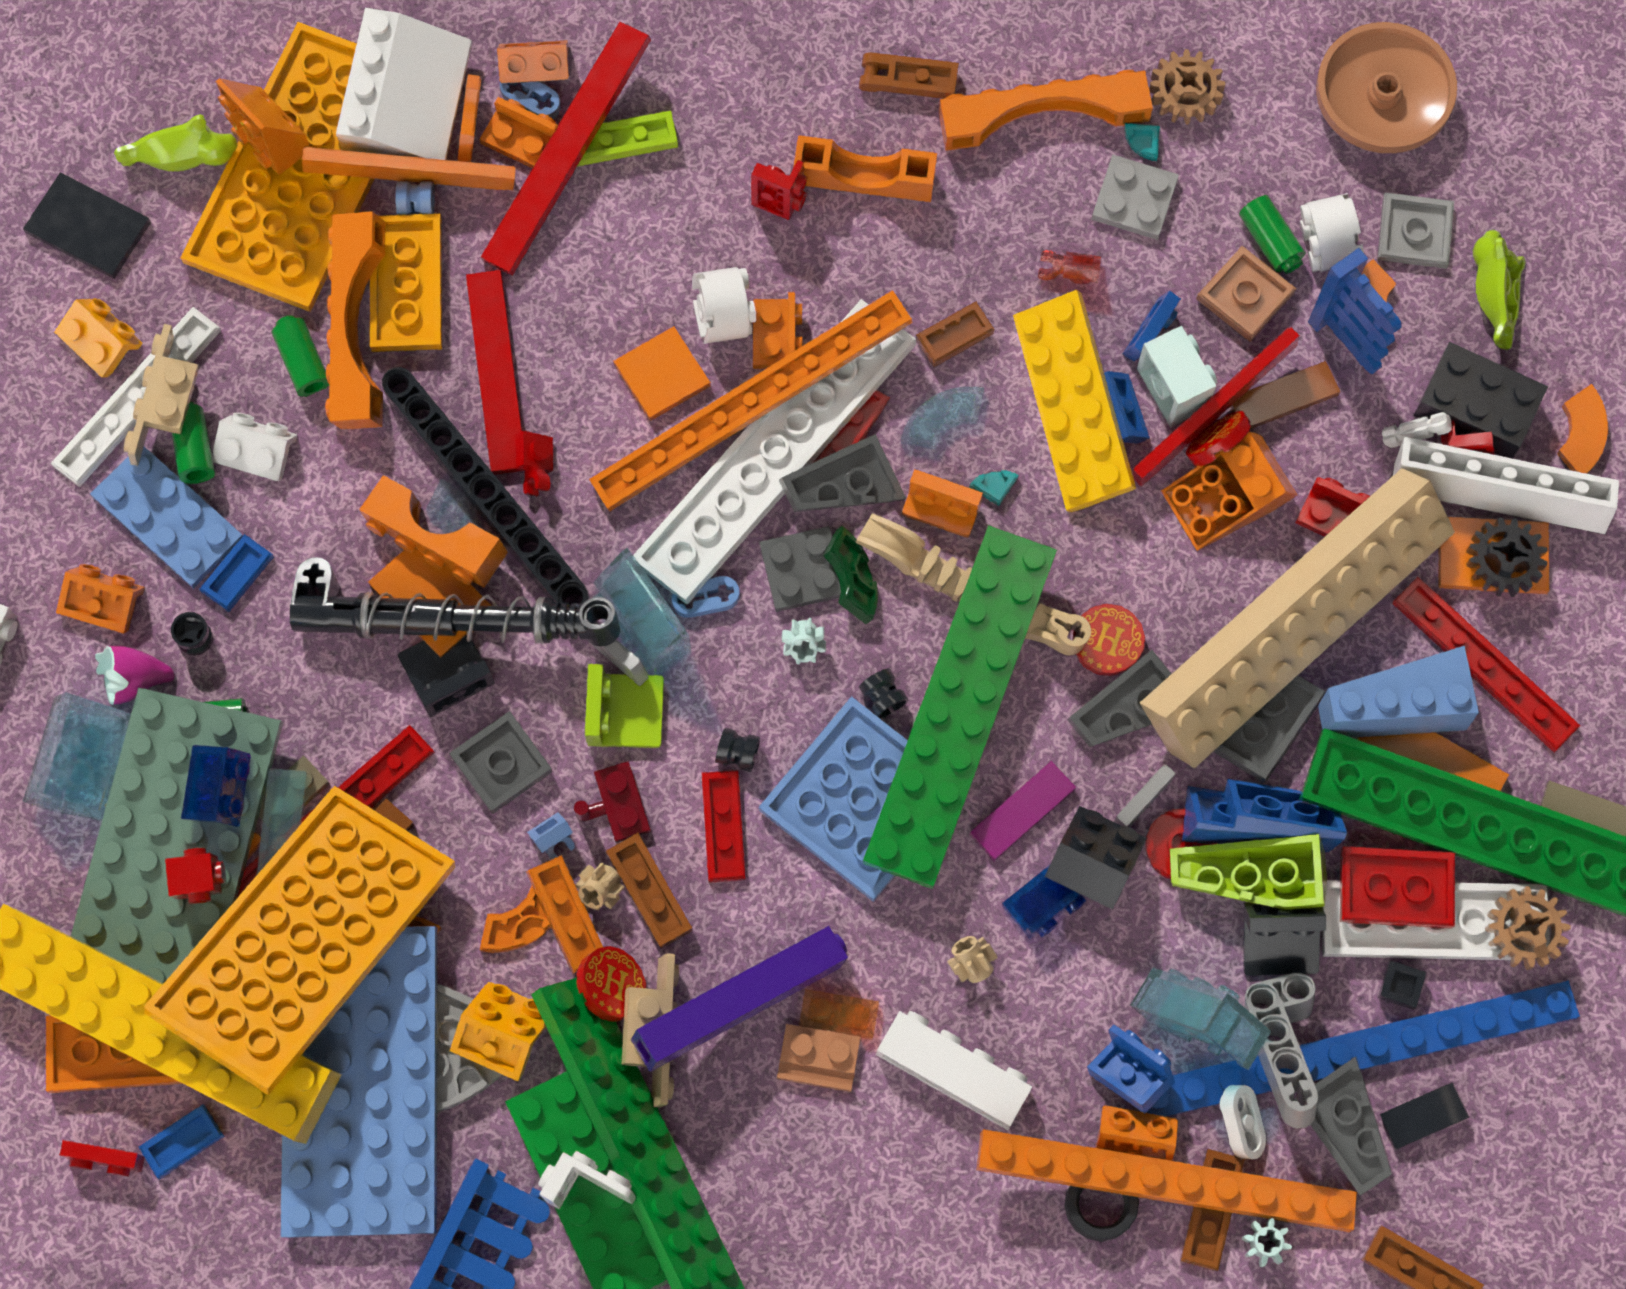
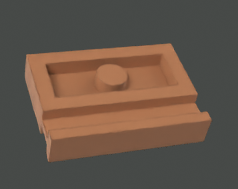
M786 1024L777 1079L851 1092L861 1037Z

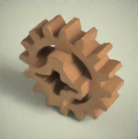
M1185 49L1183 57H1178L1173 51L1170 54L1169 62L1161 58L1158 69H1153L1152 81L1149 86L1150 93L1154 94L1152 105H1162L1159 113L1161 116L1168 112L1172 113L1171 122L1175 123L1179 117H1184L1185 124L1189 125L1191 117L1194 116L1199 122H1203L1205 112L1213 115L1215 114L1216 105H1221L1223 99L1222 92L1225 88V81L1220 80L1223 71L1222 69H1212L1215 61L1213 58L1204 62L1202 60L1203 52L1199 51L1195 57H1190L1189 50ZM1165 80L1168 82L1167 85L1171 88L1169 94L1166 92L1165 89ZM1205 80L1209 85V94L1207 93V87L1203 84Z
M1525 886L1521 890L1520 896L1515 889H1511L1506 893L1508 901L1503 897H1499L1494 902L1499 910L1491 909L1487 914L1491 920H1494V923L1488 924L1485 927V931L1495 935V938L1488 944L1489 946H1500L1501 950L1497 956L1499 959L1504 958L1506 955L1512 957L1510 961L1511 967H1515L1520 961H1524L1526 970H1531L1535 965V960L1541 968L1549 964L1548 956L1555 960L1561 955L1560 950L1556 946L1565 947L1569 942L1567 938L1561 935L1571 929V925L1561 923V918L1567 914V911H1557L1554 908L1558 902L1556 897L1546 901L1544 899L1545 890L1543 889L1539 890L1535 896L1532 895L1529 886ZM1531 906L1540 909L1543 913L1532 909ZM1510 911L1511 923L1509 928L1504 930L1505 916ZM1523 924H1532V926L1540 924L1532 933L1531 931L1516 933ZM1551 927V938L1546 946L1545 933L1547 928ZM1512 943L1524 947L1525 951L1518 949Z

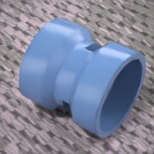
M397 181V215H411L412 213L434 214L435 189L432 181H422L419 185H411L408 181Z

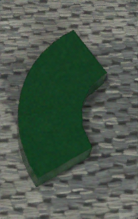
M841 526L835 531L823 556L833 566L839 578L841 593L838 603L866 625L873 620L878 603L877 582L873 581L867 564L870 560L863 547L856 543L857 539L845 527Z

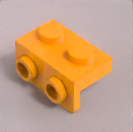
M97 298L76 299L54 333L101 378L109 377L127 351L138 350L143 343L134 335L135 331L131 326L119 321L110 312L111 308L104 301Z

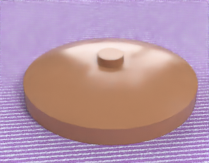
M1376 22L1361 25L1346 32L1330 46L1323 57L1318 71L1316 96L1319 108L1329 126L1347 142L1372 152L1401 153L1426 144L1443 129L1455 105L1457 79L1449 57L1431 37L1407 25L1392 22Z

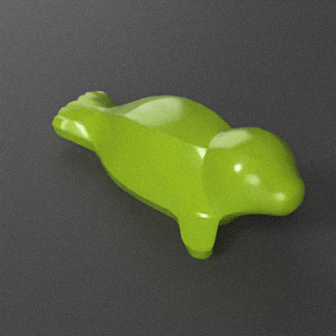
M199 114L182 125L150 133L134 143L116 148L114 154L116 160L123 166H132L137 162H141L160 170L180 172L195 168L203 163L212 166L223 165L232 157L238 144L232 134L213 132L206 125L204 115Z
M1489 230L1477 240L1473 248V259L1478 267L1476 294L1483 313L1494 326V343L1501 349L1509 350L1512 348L1514 329L1519 314L1521 274L1525 268L1526 261L1524 256H1516L1514 252L1507 248L1506 241L1502 238L1500 232Z

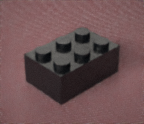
M1449 342L1413 416L1430 419L1431 415L1444 412L1454 421L1456 435H1465L1472 432H1492L1494 452L1503 457L1513 459L1523 443L1548 386Z

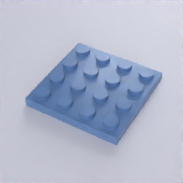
M851 696L758 809L874 902L895 875L862 863L908 740Z

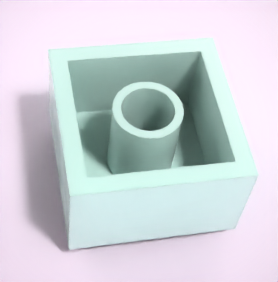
M1182 326L1144 343L1137 366L1140 376L1170 428L1186 421L1213 396L1217 384V378L1213 369L1208 364L1204 365L1198 355L1200 349L1197 341L1191 334L1187 336Z

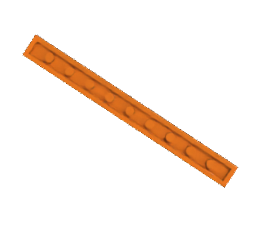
M894 291L888 292L589 479L608 511H612L913 323L912 318Z
M985 1129L980 1132L976 1167L978 1171L1266 1219L1273 1218L1278 1221L1344 1232L1354 1230L1357 1195L1355 1191Z

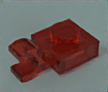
M1049 250L1041 252L1040 261L1050 262L1053 267L1050 269L1039 268V279L1048 281L1056 278L1059 274H1063V278L1070 279V281L1076 284L1098 283L1101 256L1067 251L1066 255H1059Z

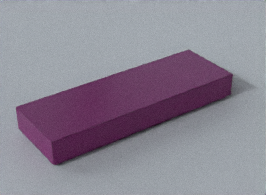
M1050 761L977 825L969 835L995 862L1076 790V786Z

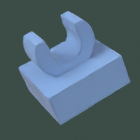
M558 812L527 832L536 847L542 853L545 851L551 860L557 858V855L554 853V846L558 842H564L571 851L575 849L574 842L569 837L573 831Z

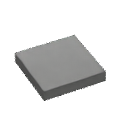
M1385 192L1382 201L1377 260L1447 269L1449 265L1454 201Z

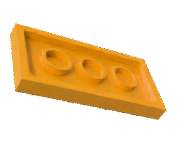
M438 213L379 216L385 221V256L370 277V349L372 352L441 350V215Z

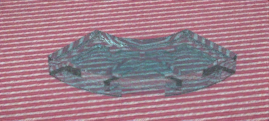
M957 387L940 392L929 398L916 409L908 420L900 444L936 450L941 437L950 429L963 424H977L984 388Z
M441 479L426 508V512L439 521L445 534L455 532L468 523H472L482 529L476 511L468 498L458 488Z

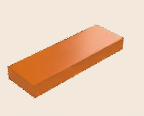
M561 855L526 871L573 974L577 972L584 957L595 949L603 947L584 904L579 898L578 890Z

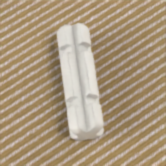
M1441 412L1431 415L1430 419L1423 417L1401 423L1398 428L1396 425L1386 427L1382 430L1383 442L1386 446L1393 448L1401 446L1404 437L1423 440L1433 437L1435 433L1438 435L1449 433L1452 430L1451 418L1446 413Z

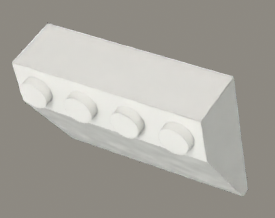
M365 8L336 131L341 150L446 160L472 40L401 13Z

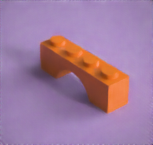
M798 135L794 165L797 160L804 162V175L808 176L807 187L924 202L932 201L937 153L902 148L899 152L889 156H864L841 148L833 139Z
M383 475L359 509L367 521L365 526L380 537L388 534L395 538L394 542L409 553L417 549L424 554L423 558L429 564L438 569H441L443 565L453 570V576L461 582L470 585L473 581L484 588L508 554L501 540L472 523H468L463 528L447 534H435L422 529L419 522L421 504L412 490Z

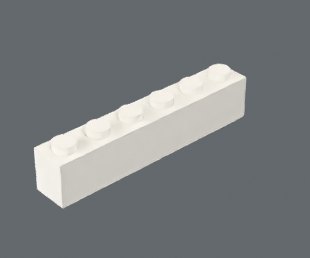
M1404 437L1394 463L1393 476L1403 468L1430 480L1439 500L1601 534L1606 533L1617 510L1619 480L1408 437Z

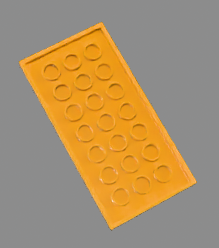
M297 22L264 91L306 134L311 148L341 150L336 131L357 43ZM238 141V146L229 159L180 258L186 265L311 312L328 277V263L332 261V247L328 238L329 228L332 227V216L335 214L358 213L374 179L303 172L302 158L281 175H278L271 166L265 169L253 155L255 149L249 143L242 145Z
M334 786L143 1007L144 1013L269 1095L455 869V861Z

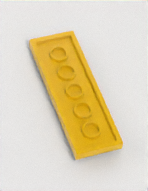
M1074 290L1014 314L1013 318L1066 511L1075 512L1135 490L1134 478L1082 293Z

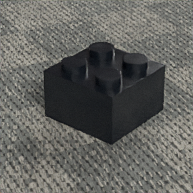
M1079 806L1059 844L1045 877L1113 910L1147 838L1138 834L1130 827L1121 826L1104 818L1097 811Z

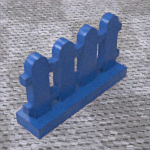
M1357 248L1330 268L1308 323L1316 332L1328 325L1336 337L1353 354L1358 363L1368 373L1373 374L1382 368L1380 360L1388 355L1387 347L1395 342L1394 333L1402 328V324L1394 313V308L1388 302L1386 303L1376 292L1365 274H1361L1368 258Z
M475 1158L409 1289H454L451 1285L457 1273L483 1285V1289H513L515 1278L504 1267L510 1255L522 1259L529 1256L532 1251L531 1240L521 1234L527 1220L533 1223H542L547 1220L550 1214L547 1203L538 1199L541 1191L532 1188L530 1194L504 1182L505 1173L497 1170L495 1176L486 1173L489 1164ZM475 1194L483 1198L477 1212L468 1208ZM492 1203L519 1215L512 1229L486 1217ZM457 1229L466 1233L460 1247L451 1243ZM475 1238L501 1250L495 1264L468 1252ZM439 1265L448 1268L442 1283L433 1279Z

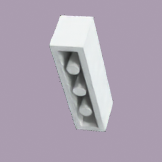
M899 1011L877 1049L876 1055L1004 1129L1009 1130L1032 1089V1086L1026 1083L1028 1077L1013 1068L1008 1067L1007 1071H1004L993 1064L995 1059L980 1049L975 1048L974 1052H971L960 1046L962 1040L946 1030H942L940 1034L927 1027L929 1021L913 1011H909L906 1015Z

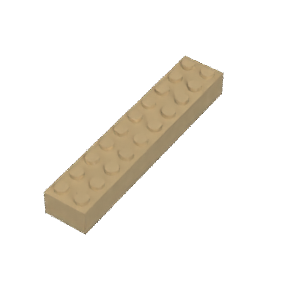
M1401 468L1140 702L1166 749L1172 755L1191 767L1196 768L1455 533L1430 480Z

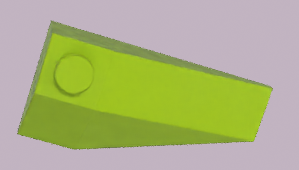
M1319 834L1170 849L1172 886L1284 910L1325 907L1327 893L1326 859Z

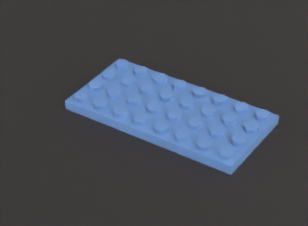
M406 927L303 1053V1055L342 1075L307 1143L296 1142L282 1135V1238L437 1234V927Z

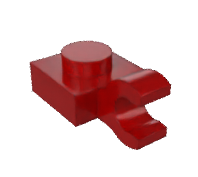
M524 430L515 434L516 468L525 470L524 494L537 497L539 496V490L546 492L550 490L551 482L548 473L553 471V437Z

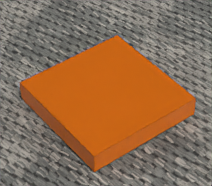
M674 326L613 361L614 366L650 421L711 387V382Z

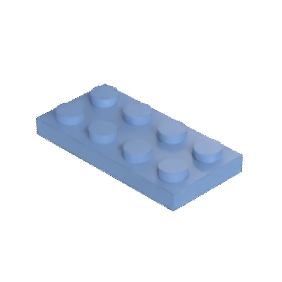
M145 446L143 447L138 466L131 465L128 456L90 493L101 506L193 589L228 555L243 536L186 483L181 482L179 477Z

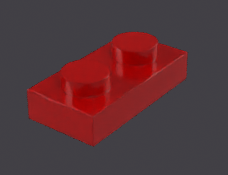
M66 1140L62 1141L59 1153L60 1156L70 1159V1167L92 1170L93 1164L108 1166L106 1173L129 1177L131 1170L142 1172L145 1159L144 1156L134 1152Z

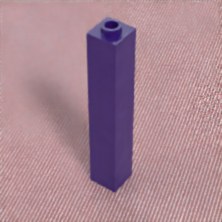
M827 926L638 1028L631 1041L649 1072H652L838 970L848 959L846 945L843 939L838 934H834L830 926Z

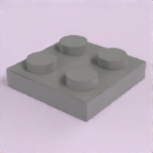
M1112 154L1091 220L1158 240L1179 174Z

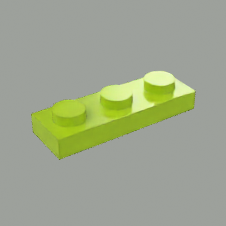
M671 110L602 123L578 166L678 148Z

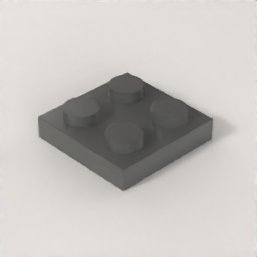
M829 526L759 542L776 612L840 597L839 578L833 566L823 556L832 539Z
M510 711L449 753L492 814L553 772L550 765Z

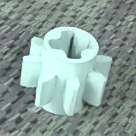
M812 618L798 622L793 619L791 631H782V642L785 643L784 656L791 655L798 665L801 662L809 661L815 663L817 652L822 653L826 651V641L823 640L824 627L817 628L812 623Z
M1273 1218L1268 1219L1264 1228L1257 1221L1251 1223L1255 1233L1242 1237V1240L1249 1242L1251 1250L1245 1254L1246 1258L1254 1254L1260 1257V1267H1264L1270 1257L1276 1264L1282 1263V1257L1279 1252L1292 1248L1290 1244L1284 1243L1283 1235L1288 1232V1229L1284 1228L1279 1231L1274 1228ZM1268 1233L1270 1234V1241L1275 1242L1276 1247L1265 1252L1264 1245L1258 1243V1238H1262Z

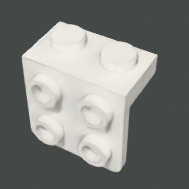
M575 1151L572 1157L563 1152L555 1167L550 1164L548 1165L538 1183L542 1187L541 1197L558 1209L561 1208L579 1175L630 1204H633L636 1198L633 1191L630 1190L632 1185L629 1180L611 1170L605 1176L597 1171L598 1166L595 1164V1161Z

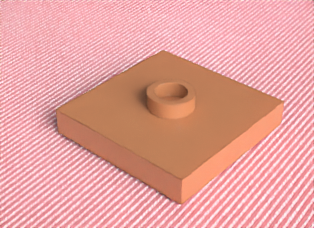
M1241 246L1197 294L1196 300L1251 343L1295 294L1297 288L1249 250Z

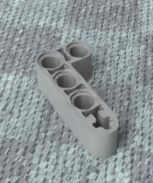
M1292 973L1251 985L1246 991L1244 1003V1019L1281 1116L1286 1124L1297 1129L1306 1128L1313 1123L1318 1103L1317 1089L1291 1026L1293 1022L1308 1018L1314 1007L1315 983L1312 978L1303 973ZM1299 994L1305 998L1294 999L1291 997V995ZM1265 1004L1268 1006V1008L1260 1009L1255 1007L1254 1005ZM1268 1036H1278V1037L1281 1038L1282 1040H1280V1041H1271V1040L1267 1039L1266 1037H1268ZM1282 1068H1288L1293 1070L1294 1073L1284 1074L1281 1073L1279 1070ZM1297 1092V1100H1298V1101H1293V1100H1294V1093Z

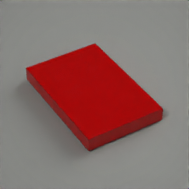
M1343 846L1340 853V922L1454 928L1455 853Z

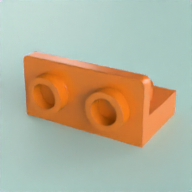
M568 40L499 44L497 47L499 81L501 83L568 79Z
M497 97L494 102L496 112L479 139L480 144L533 169L558 125L548 115L542 113L536 115L526 110L525 106L516 100L509 99L507 101Z
M788 292V299H753L756 310V322H753V369H767L802 347V336H795V325H802V303H795V292Z
M914 469L909 484V494L902 514L905 517L968 538L980 510L983 493Z
M80 564L79 567L68 570L64 574L56 613L124 634L129 631L136 598L143 595L145 587L134 584L135 579L120 574H114L111 577L101 574L99 567Z
M1105 1105L1102 1107L1100 1128L1095 1148L1172 1161L1176 1149L1178 1120L1172 1117L1150 1113L1144 1114L1139 1111Z

